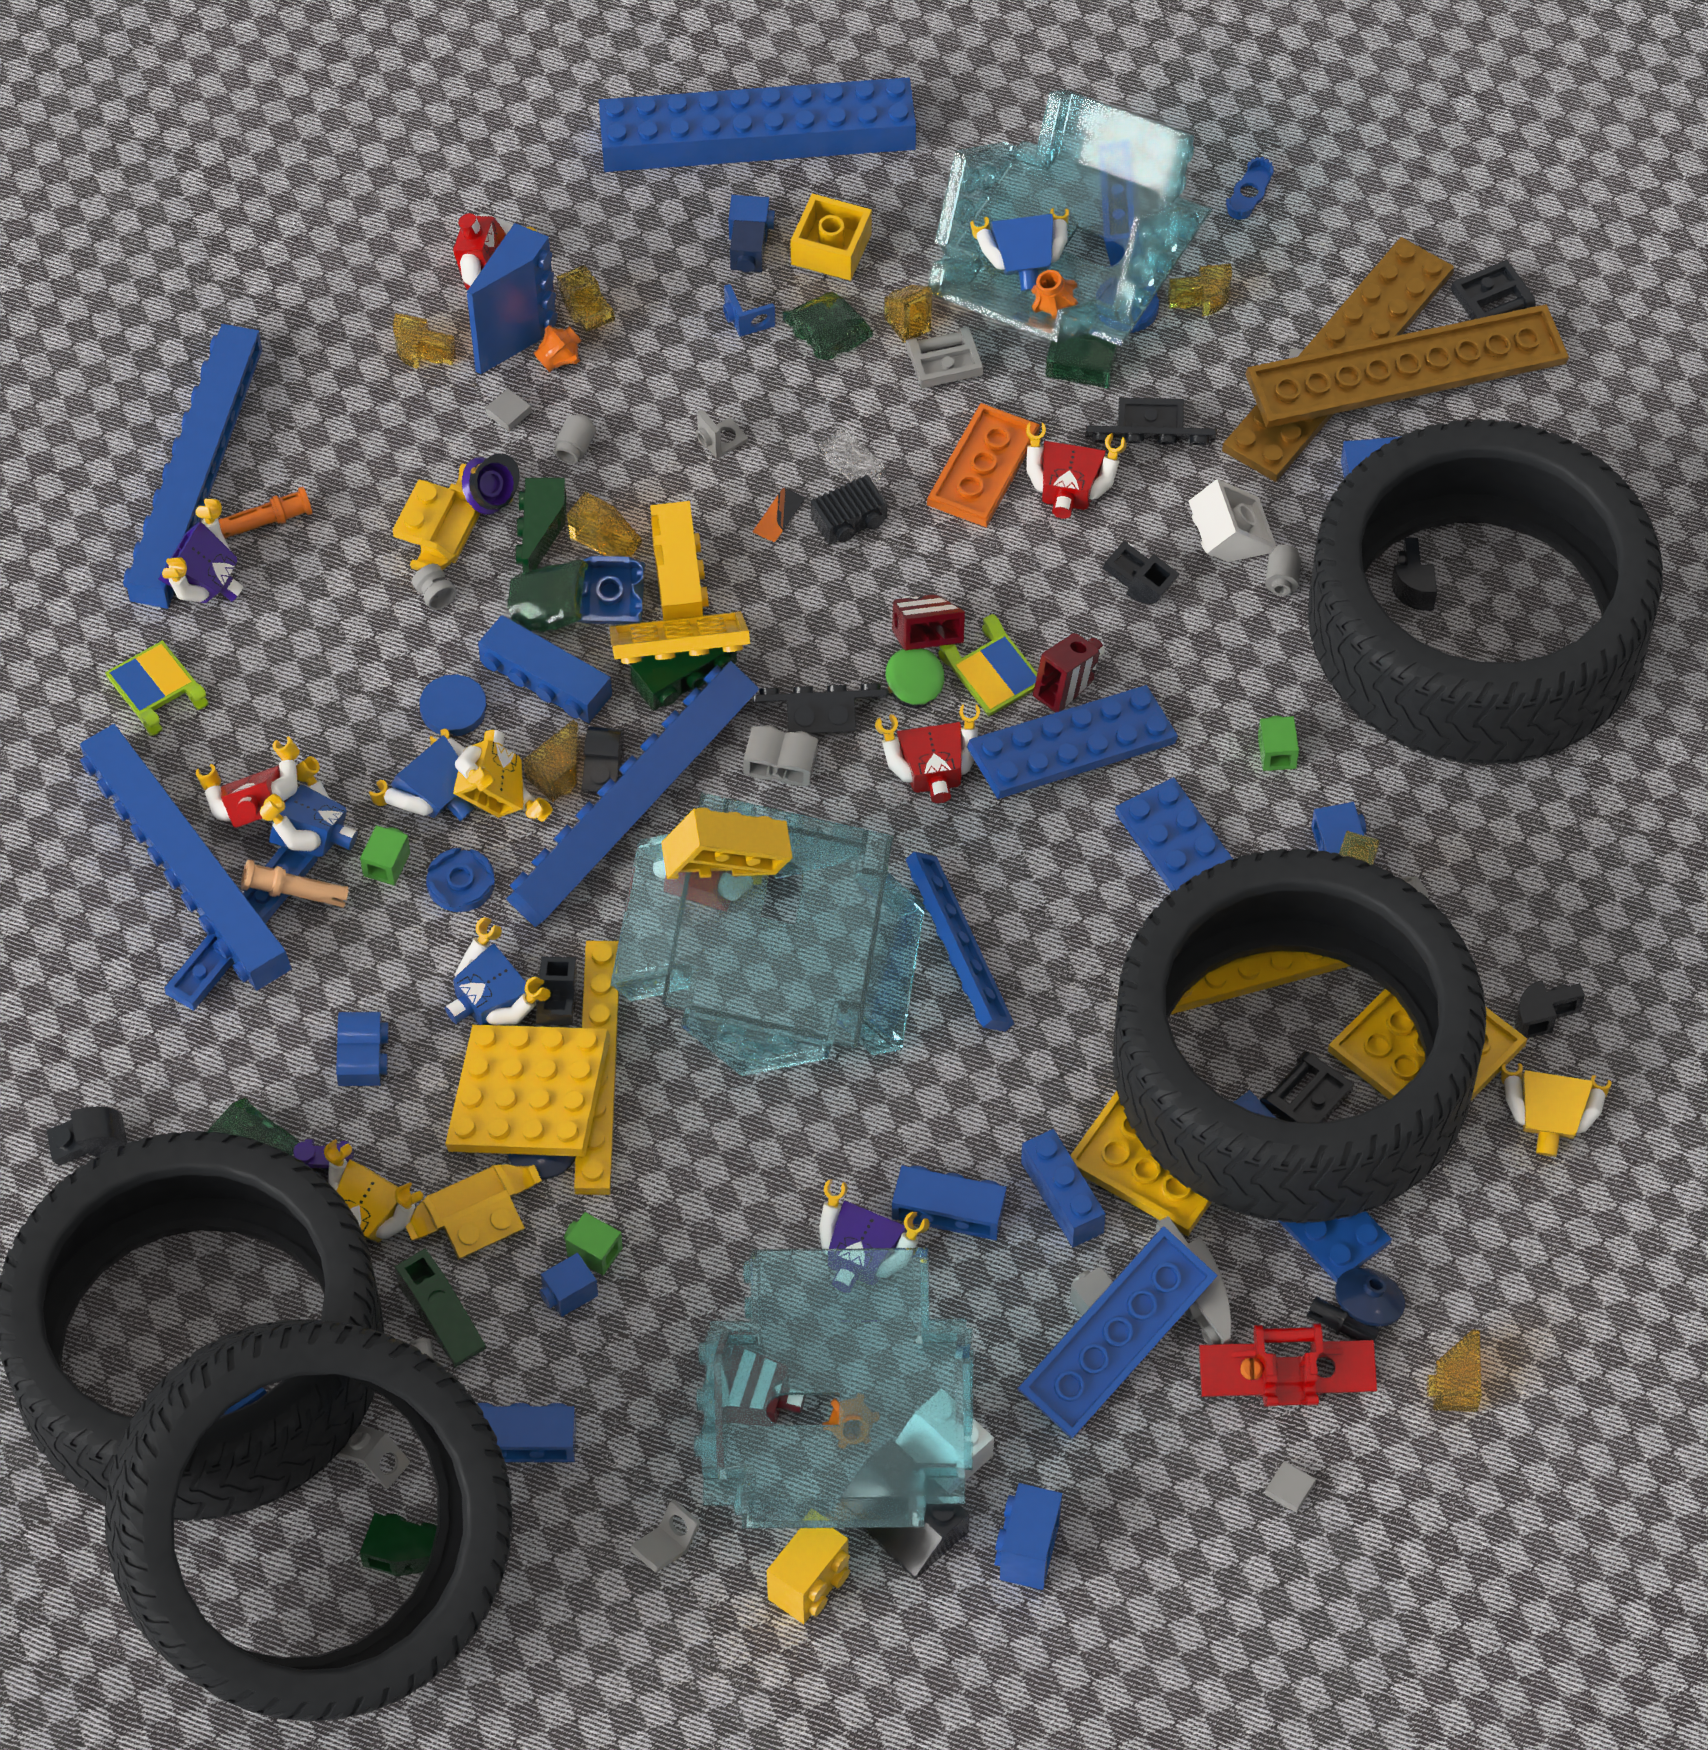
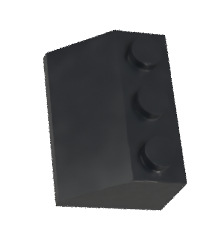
M890 1440L864 1463L838 1501V1505L914 1579H917L969 1532V1513L893 1440Z

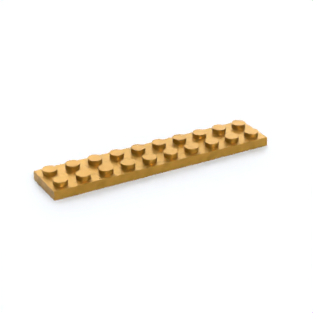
M1400 237L1299 356L1402 335L1453 275L1454 266ZM1256 404L1224 441L1222 451L1277 482L1334 414L1266 428Z
M1545 304L1247 367L1245 375L1265 426L1270 428L1564 365L1567 363L1569 355L1548 306Z

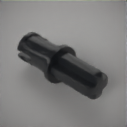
M1318 1296L1315 1297L1306 1316L1335 1330L1336 1335H1339L1341 1332L1357 1341L1374 1340L1375 1343L1379 1335L1378 1327L1356 1321L1348 1315L1347 1311L1344 1312L1343 1309L1328 1303Z

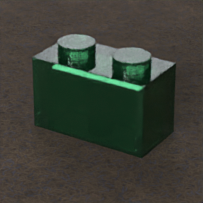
M1055 327L1046 358V377L1109 389L1117 358L1118 339L1106 335H1095L1079 332L1074 329Z

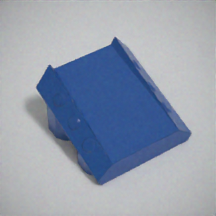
M591 556L579 561L577 566L578 586L575 621L586 624L642 623L645 563L624 556Z

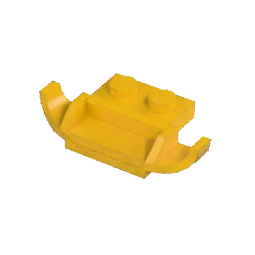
M461 464L456 485L451 483L449 488L418 479L393 528V536L395 538L421 545V553L418 559H412L410 563L411 569L418 571L428 564H438L443 570L451 563H456L481 514L472 508L463 493L462 476L466 464Z
M492 1165L479 1173L427 1195L415 1208L410 1222L405 1227L412 1241L444 1229L458 1260L524 1230L525 1227L511 1197L535 1186L542 1180L535 1165Z

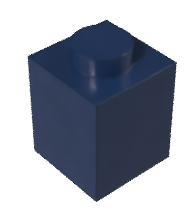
M734 220L730 245L731 270L762 272L766 246L765 222Z

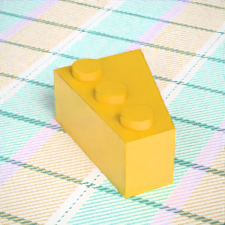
M694 808L661 842L667 879H678L679 872H699L700 878H709L712 875L711 871L728 870L732 871V876L776 875L793 858L787 821L775 820L768 816H746L738 812L711 811L708 808Z

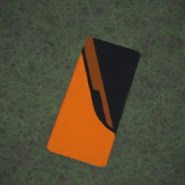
M782 488L754 528L753 533L769 541L776 542L805 500V497Z

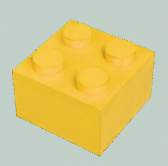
M812 193L790 240L791 265L851 281L872 234V209Z
M811 1514L767 1569L768 1600L802 1624H805L811 1615L814 1617L819 1615L827 1603L828 1598L826 1596L833 1587L840 1588L849 1576L850 1555L848 1554V1538Z

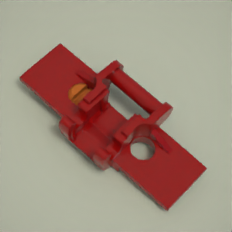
M1321 1323L1312 1324V1327L1263 1329L1262 1325H1254V1343L1199 1345L1201 1397L1262 1396L1265 1407L1318 1405V1395L1325 1393L1377 1392L1374 1340L1323 1341ZM1312 1342L1310 1344L1311 1352L1299 1357H1276V1354H1267L1265 1352V1343ZM1326 1358L1332 1362L1334 1372L1330 1377L1324 1378L1317 1375V1359Z

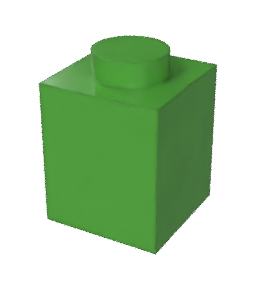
M1275 715L1260 719L1258 743L1263 771L1296 769L1299 747L1294 716L1282 717Z
M376 825L360 857L363 876L395 886L411 853L408 835L393 827L384 828Z
M584 1212L578 1222L573 1221L569 1225L564 1235L567 1256L571 1257L578 1253L588 1268L602 1276L623 1249L621 1232Z

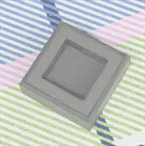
M506 389L485 407L486 415L509 432L532 413L531 405L510 389Z
M1284 1461L1267 1486L1265 1495L1297 1513L1313 1489L1316 1479Z

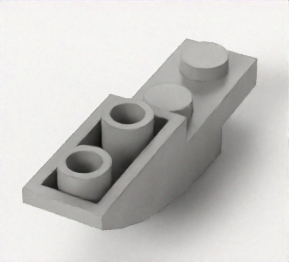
M1167 1216L1156 1223L1155 1234L1161 1227L1165 1226L1218 1275L1188 1308L1185 1314L1190 1320L1195 1319L1200 1325L1202 1336L1207 1345L1230 1344V1305L1219 1268L1202 1238L1199 1237L1188 1243L1170 1217Z

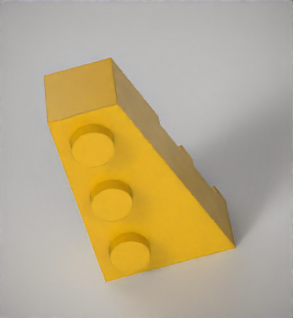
M690 501L650 505L653 549L663 620L703 616V607L709 606L707 587H700V580L705 579L703 559L697 560L696 553L701 552L699 533H694Z

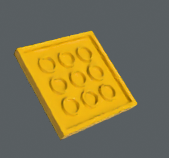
M741 611L609 626L614 659H621L623 664L642 661L641 656L655 655L656 660L671 659L676 657V652L689 651L690 656L709 654V649L723 647V652H735L743 650V645L750 644L749 630Z
M1384 989L1328 1045V1052L1389 1100L1416 1077L1425 1062V1052L1414 1022L1397 998L1387 989ZM1487 1007L1485 1042L1471 1101L1501 1071L1502 1065H1507L1527 1043L1525 1036Z
M472 1025L445 1142L448 1152L585 1157L610 1041L608 1029Z
M1116 1090L1070 1156L1084 1178L1158 1220L1169 1216L1178 1230L1184 1235L1189 1236L1212 1202L1191 1191V1188L1185 1187L1170 1175L1168 1170L1163 1169L1152 1157L1150 1150L1147 1151L1135 1134V1129H1132L1124 1113L1125 1108L1120 1104Z

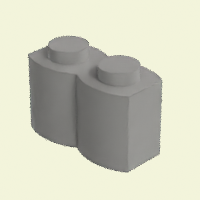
M771 725L754 726L751 728L743 759V773L758 779H777L790 785L809 786L818 753V739L803 731L784 733Z

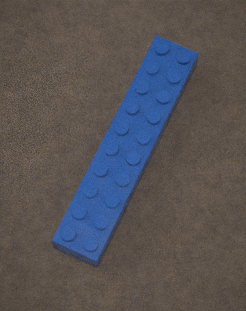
M910 77L598 99L604 172L916 150V122Z

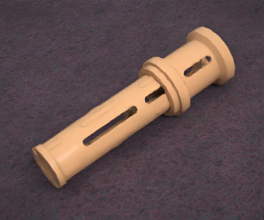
M250 859L247 860L242 873L241 890L245 891L249 888L269 892V895L272 897L280 896L282 893L339 906L340 908H344L345 902L343 900L347 901L348 886L288 874L280 866L275 868L260 866Z

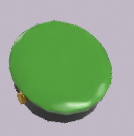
M925 648L901 649L892 655L886 667L885 674L889 686L888 691L903 706L910 708L924 707L930 704L942 691L945 681L942 664L932 652Z

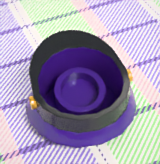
M503 453L494 454L488 458L476 457L471 459L465 466L462 476V489L467 502L474 510L482 514H494L500 511L502 507L513 501V496L518 488L520 479L518 465L512 457Z

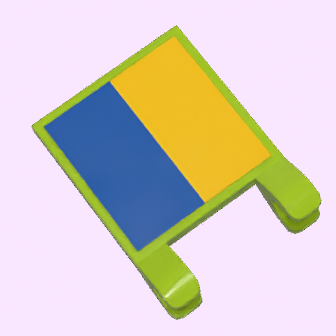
M994 614L983 619L984 625L982 626L983 633L992 641L963 658L955 644L939 646L940 650L938 652L939 658L954 671L988 717L1033 692L1037 672L1006 634L999 619Z
M163 640L105 672L106 677L138 716L150 736L163 731L159 724V716L154 710L186 693L197 710L209 705L208 700L205 698L206 692L204 688L192 678Z

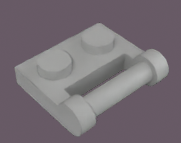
M969 327L959 328L958 332L917 341L916 338L906 340L907 353L912 361L921 389L983 375V365Z

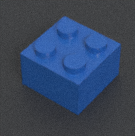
M1018 1483L1016 1495H1008L1004 1511V1517H1006L1004 1527L999 1530L995 1547L997 1553L994 1565L1000 1566L1001 1581L1040 1590L1044 1589L1060 1525L1063 1493Z

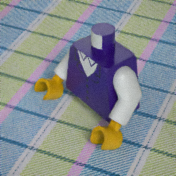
M205 499V506H198L196 509V515L204 519L184 534L171 558H167V565L158 579L171 586L180 600L207 603L218 593H221L232 602L243 589V585L229 576L237 563V557L231 552L221 532L218 520L222 512L220 501L217 499Z
M832 1179L828 1180L824 1185V1193L829 1199L823 1205L819 1232L822 1250L828 1255V1266L837 1270L832 1284L843 1292H851L857 1279L874 1285L880 1277H888L905 1267L918 1243L917 1235L929 1229V1220L924 1218L920 1227L916 1229L913 1226V1220L917 1212L908 1213L904 1219V1225L845 1200L841 1207L839 1199L846 1195L848 1186L843 1182L841 1193L834 1195L830 1190Z

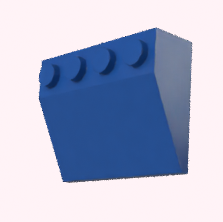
M516 223L513 224L467 291L475 370L480 374L540 341L545 334V328L548 325L554 327L558 318V313L555 311L556 293L553 289L554 272H552L551 266L552 252H550L549 237Z

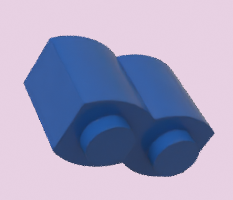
M338 1012L336 1063L338 1086H381V1075H388V1054H382V1044L389 1043L388 1022H382L381 1012Z

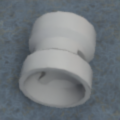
M428 564L418 570L413 576L412 585L419 594L424 595V601L431 610H440L448 606L457 595V589L451 581L445 580V573L438 564Z

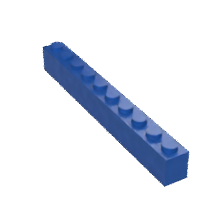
M221 324L218 335H214L211 339L210 357L208 361H204L202 364L201 381L199 386H194L190 411H185L182 418L181 435L176 437L173 442V457L171 462L166 463L164 466L163 484L161 489H156L154 493L153 511L151 515L145 517L143 538L141 542H136L133 552L134 562L132 567L127 568L124 574L123 585L128 590L130 602L169 608L174 590L158 578L167 565V558H171L184 534L201 520L196 515V509L198 506H205L204 500L209 498L262 352L259 330Z
M732 661L722 669L716 665L704 677L703 680L708 684L701 691L695 687L682 701L686 707L680 713L674 710L661 723L665 728L659 736L653 732L640 746L644 752L637 759L633 755L630 756L618 769L622 773L619 779L614 782L610 778L597 791L601 798L594 805L588 801L578 811L575 817L579 821L573 828L567 824L553 838L558 844L551 851L544 848L531 862L535 868L528 875L523 871L509 885L513 892L506 900L535 928L555 910L759 690Z
M112 724L81 742L79 745L84 757L80 759V762L86 773L90 777L94 774L99 779L96 783L106 799L110 797L114 799L115 803H113V806L121 820L125 821L128 819L132 824L130 829L136 840L140 844L146 842L149 846L146 849L148 855L157 867L162 864L166 869L163 873L173 889L178 887L183 892L181 898L191 913L195 910L200 915L198 921L208 936L211 934L216 936L218 939L215 941L217 948L225 959L229 957L235 962L233 968L243 983L248 980L254 989L258 991L292 970L285 949L117 726Z

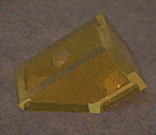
M910 285L901 290H895L884 297V318L903 343H906L908 339L917 338L931 331L932 290L929 286Z
M586 491L567 513L569 537L605 556L631 557L642 543V538L613 505Z
M574 720L523 759L525 778L551 802H554L561 795L564 796L570 793L578 782L580 741L578 723Z
M1472 1329L1436 1361L1434 1374L1427 1375V1397H1433V1410L1478 1412L1482 1397L1480 1330Z

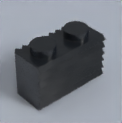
M864 475L863 478L859 477L845 486L842 485L840 488H836L828 494L824 493L823 496H818L817 499L813 498L810 501L811 519L814 521L815 526L818 527V530L821 531L825 540H827L828 545L837 541L847 542L857 532L866 528L875 529L887 519V502L868 475Z

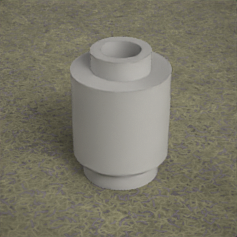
M583 414L569 415L566 418L554 442V454L557 458L569 464H576L579 459L584 457L596 433L592 420Z
M1279 545L1269 554L1265 586L1275 595L1286 596L1298 589L1301 557L1296 548L1290 545Z

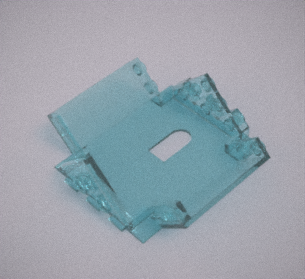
M1068 90L1050 92L1038 145L1022 141L1017 147L1006 142L955 151L935 243L940 244L944 256L940 261L933 262L927 293L1054 342L1090 334L1122 346L1212 210L1209 207L1180 197L1186 186L1185 174L1187 166L1194 154V147L1192 145L1195 136ZM1051 208H1054L1055 215L1063 216L1065 209H1069L1068 241L1065 247L1077 229L1103 239L1112 240L1124 248L1125 254L1119 263L1113 266H1102L1063 251L1059 260L1051 263L1049 270H1055L1064 279L1074 280L1077 283L1078 287L1074 289L1073 293L1078 304L1058 309L1056 319H1053L1052 314L1043 311L1035 313L1032 310L1036 295L1032 291H1021L1019 274L1005 275L1004 270L994 267L982 252L978 240L974 238L970 224L971 221H974L975 226L982 227L985 225L984 217H988L991 227L992 221L1050 214Z
M701 792L698 808H708L711 811L724 813L738 812L741 815L753 817L768 816L775 820L787 821L793 858L776 875L772 876L780 879L798 874L802 875V888L795 925L761 917L769 875L732 876V871L728 870L711 871L712 875L709 878H700L699 872H679L678 879H667L661 842L669 834L656 835L653 838L638 841L610 984L628 1000L636 1001L663 995L661 1003L664 1006L684 1010L681 1027L740 1076L828 1059L833 1044L850 1048L858 1047L860 1044L872 1055L902 1050L925 905L887 871L893 839L892 835Z
M928 1248L752 1250L750 1261H744L743 1267L744 1283L751 1284V1297H745V1319H752V1321H711L710 1331L707 1332L705 1342H699V1365H705L706 1377L703 1388H697L696 1404L697 1411H703L704 1424L701 1435H695L694 1453L695 1458L701 1457L703 1506H734L735 1516H742V1528L925 1527L927 1504H965V1470H973V1441H971L973 1432V1328H966V1319H930ZM840 1395L839 1425H778L770 1421L766 1410L771 1400L778 1396Z

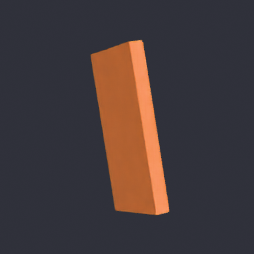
M980 403L927 498V506L987 528L1027 455V446L1031 445V439L1026 435L1028 423L1030 422V433L1034 436L1038 435L1040 424Z

